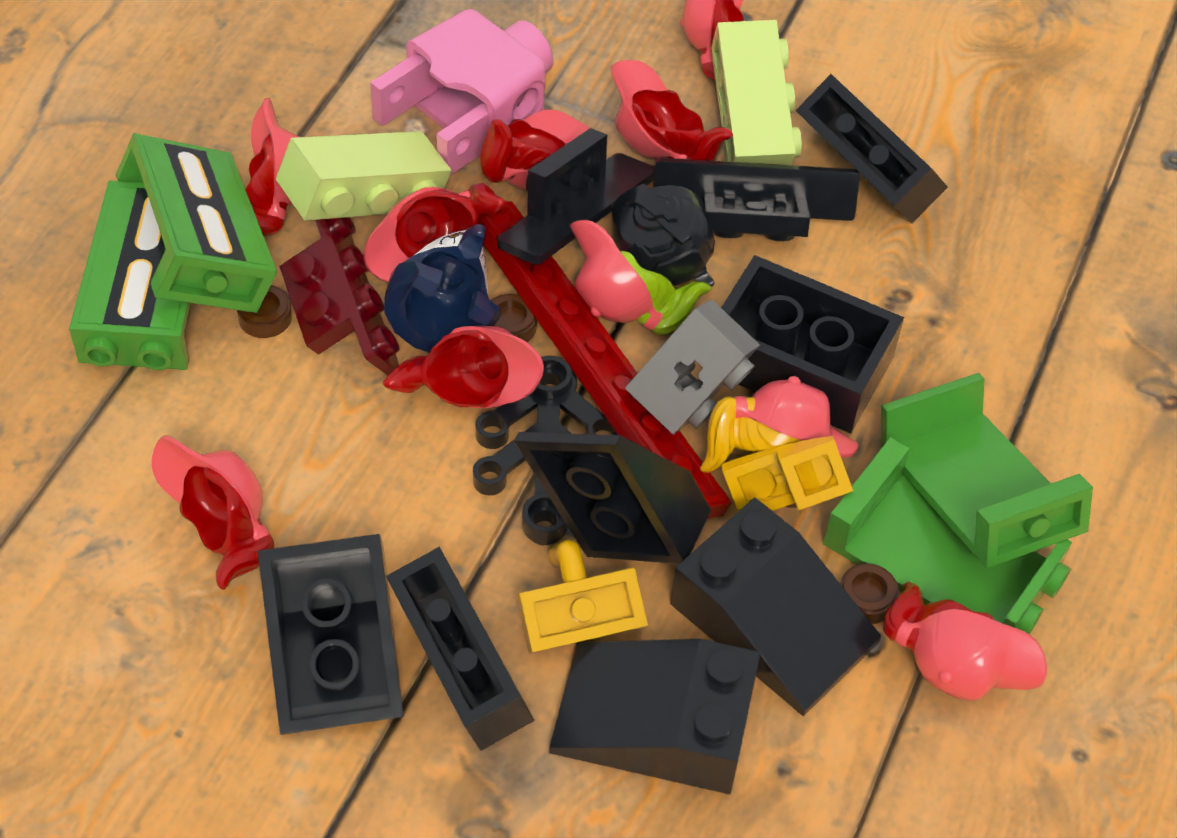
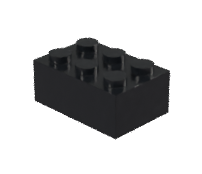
M756 255L753 256L721 307L760 344L759 348L748 359L755 367L738 385L756 392L767 383L777 380H788L789 377L796 376L800 379L801 383L822 390L827 395L830 403V425L850 434L853 432L894 357L904 317Z

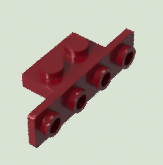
M350 217L315 220L321 239L279 266L305 344L319 355L355 331L365 359L388 376L399 366L396 353L400 351V348L393 333L384 325L380 314L384 311V304L376 290L369 284L366 276L369 270L364 263V255L354 244L352 234L356 232L355 226Z

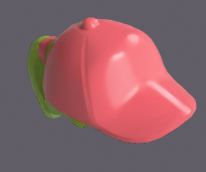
M579 220L570 224V228L586 257L576 277L575 287L590 307L591 314L595 317H602L612 322H633L636 320L657 335H667L675 331L685 321L696 301L702 295L711 291L710 285L706 282H692L675 289L672 283L663 275L642 268L631 253L620 252L608 232L597 223Z

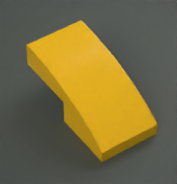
M833 436L785 444L721 464L722 472L738 512L754 497L772 511L796 503L799 511L853 491Z

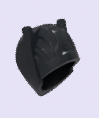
M641 184L627 190L616 199L612 206V239L620 252L631 253L642 268L663 275L673 286L691 281L692 279L696 282H706L710 287L715 285L705 266L714 254L715 239L703 201L696 193L681 186L667 185L648 188L645 184Z

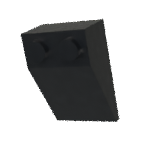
M518 432L514 439L516 446L587 557L680 564L691 554L711 512V508L690 471L621 435Z
M755 497L675 567L670 605L714 642L760 652L756 677L802 716L806 715L881 640L882 636L802 535Z
M380 534L259 550L258 559L280 735L404 717L389 584L386 578V561L383 540Z
M704 639L577 642L549 753L731 795L760 652Z

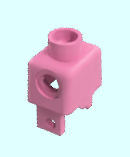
M466 9L408 41L406 45L407 59L370 82L373 119L382 126L415 105L420 111L444 128L437 133V151L451 168V176L478 156L481 157L483 143L492 120L500 119L508 126L514 119L524 120L530 115L544 110L545 73L552 69L553 54L548 41L533 24L518 20L505 30H502L476 10Z

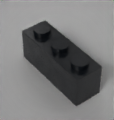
M832 74L795 110L911 224L948 188L924 160Z
M440 546L386 576L464 727L480 751L535 721Z

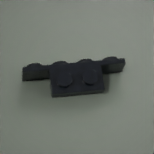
M592 128L588 129L528 170L526 190L528 192L527 216L497 237L498 249L517 256L522 261L535 265L541 264L576 238L570 228V224L579 220H588L594 223L600 221L612 212V206L621 194L641 184L647 186L653 182L655 166L622 153H616L606 160L607 134Z
M657 158L655 160L653 188L673 185L688 188L696 193L703 201L713 233L719 237L738 238L747 233L764 234L766 238L774 241H790L795 236L808 237L810 218L853 220L856 214L860 175L856 169Z

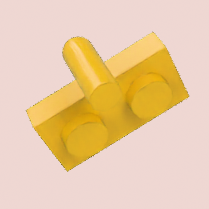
M573 540L562 541L551 547L548 552L550 563L555 567H560L563 584L516 594L529 653L648 626L635 567L587 578L580 547Z

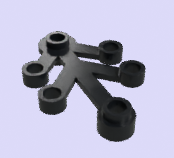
M556 356L541 357L544 364L543 375L538 386L529 396L515 403L501 405L494 411H486L479 415L476 420V440L481 446L488 449H497L504 446L509 439V426L537 407V423L525 432L572 434L559 423L560 409H562L585 427L587 434L596 435L597 431L605 430L612 435H618L607 418L576 392L577 377L565 360ZM546 384H552V385H555V386H544V385H546ZM491 426L501 429L497 433L484 431L485 428ZM514 440L493 456L483 457L474 464L473 485L479 493L496 495L502 492L507 484V474L526 461ZM487 472L499 475L491 480L481 477L482 474ZM535 476V494L525 502L522 509V529L524 534L534 543L551 545L559 541L566 534L568 526ZM547 521L552 523L553 526L542 527L536 524Z

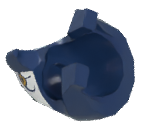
M475 224L467 230L452 232L433 240L415 255L399 263L392 271L384 297V313L394 332L414 348L430 353V350L441 338L450 334L455 328L494 326L500 319L501 308L489 300L486 258L483 245L486 227L482 224Z

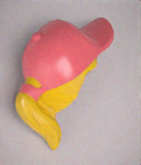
M791 376L788 380H777L765 384L751 397L729 396L717 402L710 416L707 434V454L700 470L704 473L716 470L726 461L735 448L759 452L798 441L833 436L840 456L848 458L856 453L859 445L855 440L830 426V403L827 395L822 390L801 383L798 377Z

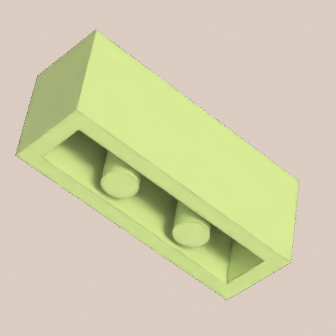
M777 20L718 22L711 50L721 126L729 128L733 133L731 138L724 141L726 162L792 165L794 157H800L802 142L799 127H792L790 113H793L795 108V91L793 83H786L784 69H787L789 59L788 44L786 39H779Z
M422 131L295 137L289 141L276 176V181L301 217L306 221L387 214L390 208L402 198L424 187L444 189L452 170Z

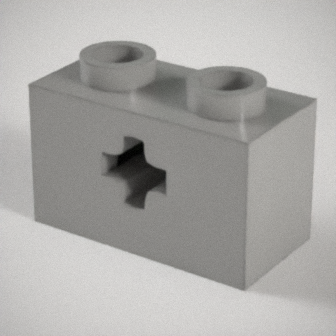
M711 299L692 311L625 389L673 435L689 423L697 429L710 417L714 406L717 404L712 398L724 385L733 390L755 367L748 359L759 348L760 344ZM695 361L703 367L698 374V380L691 374L695 368Z

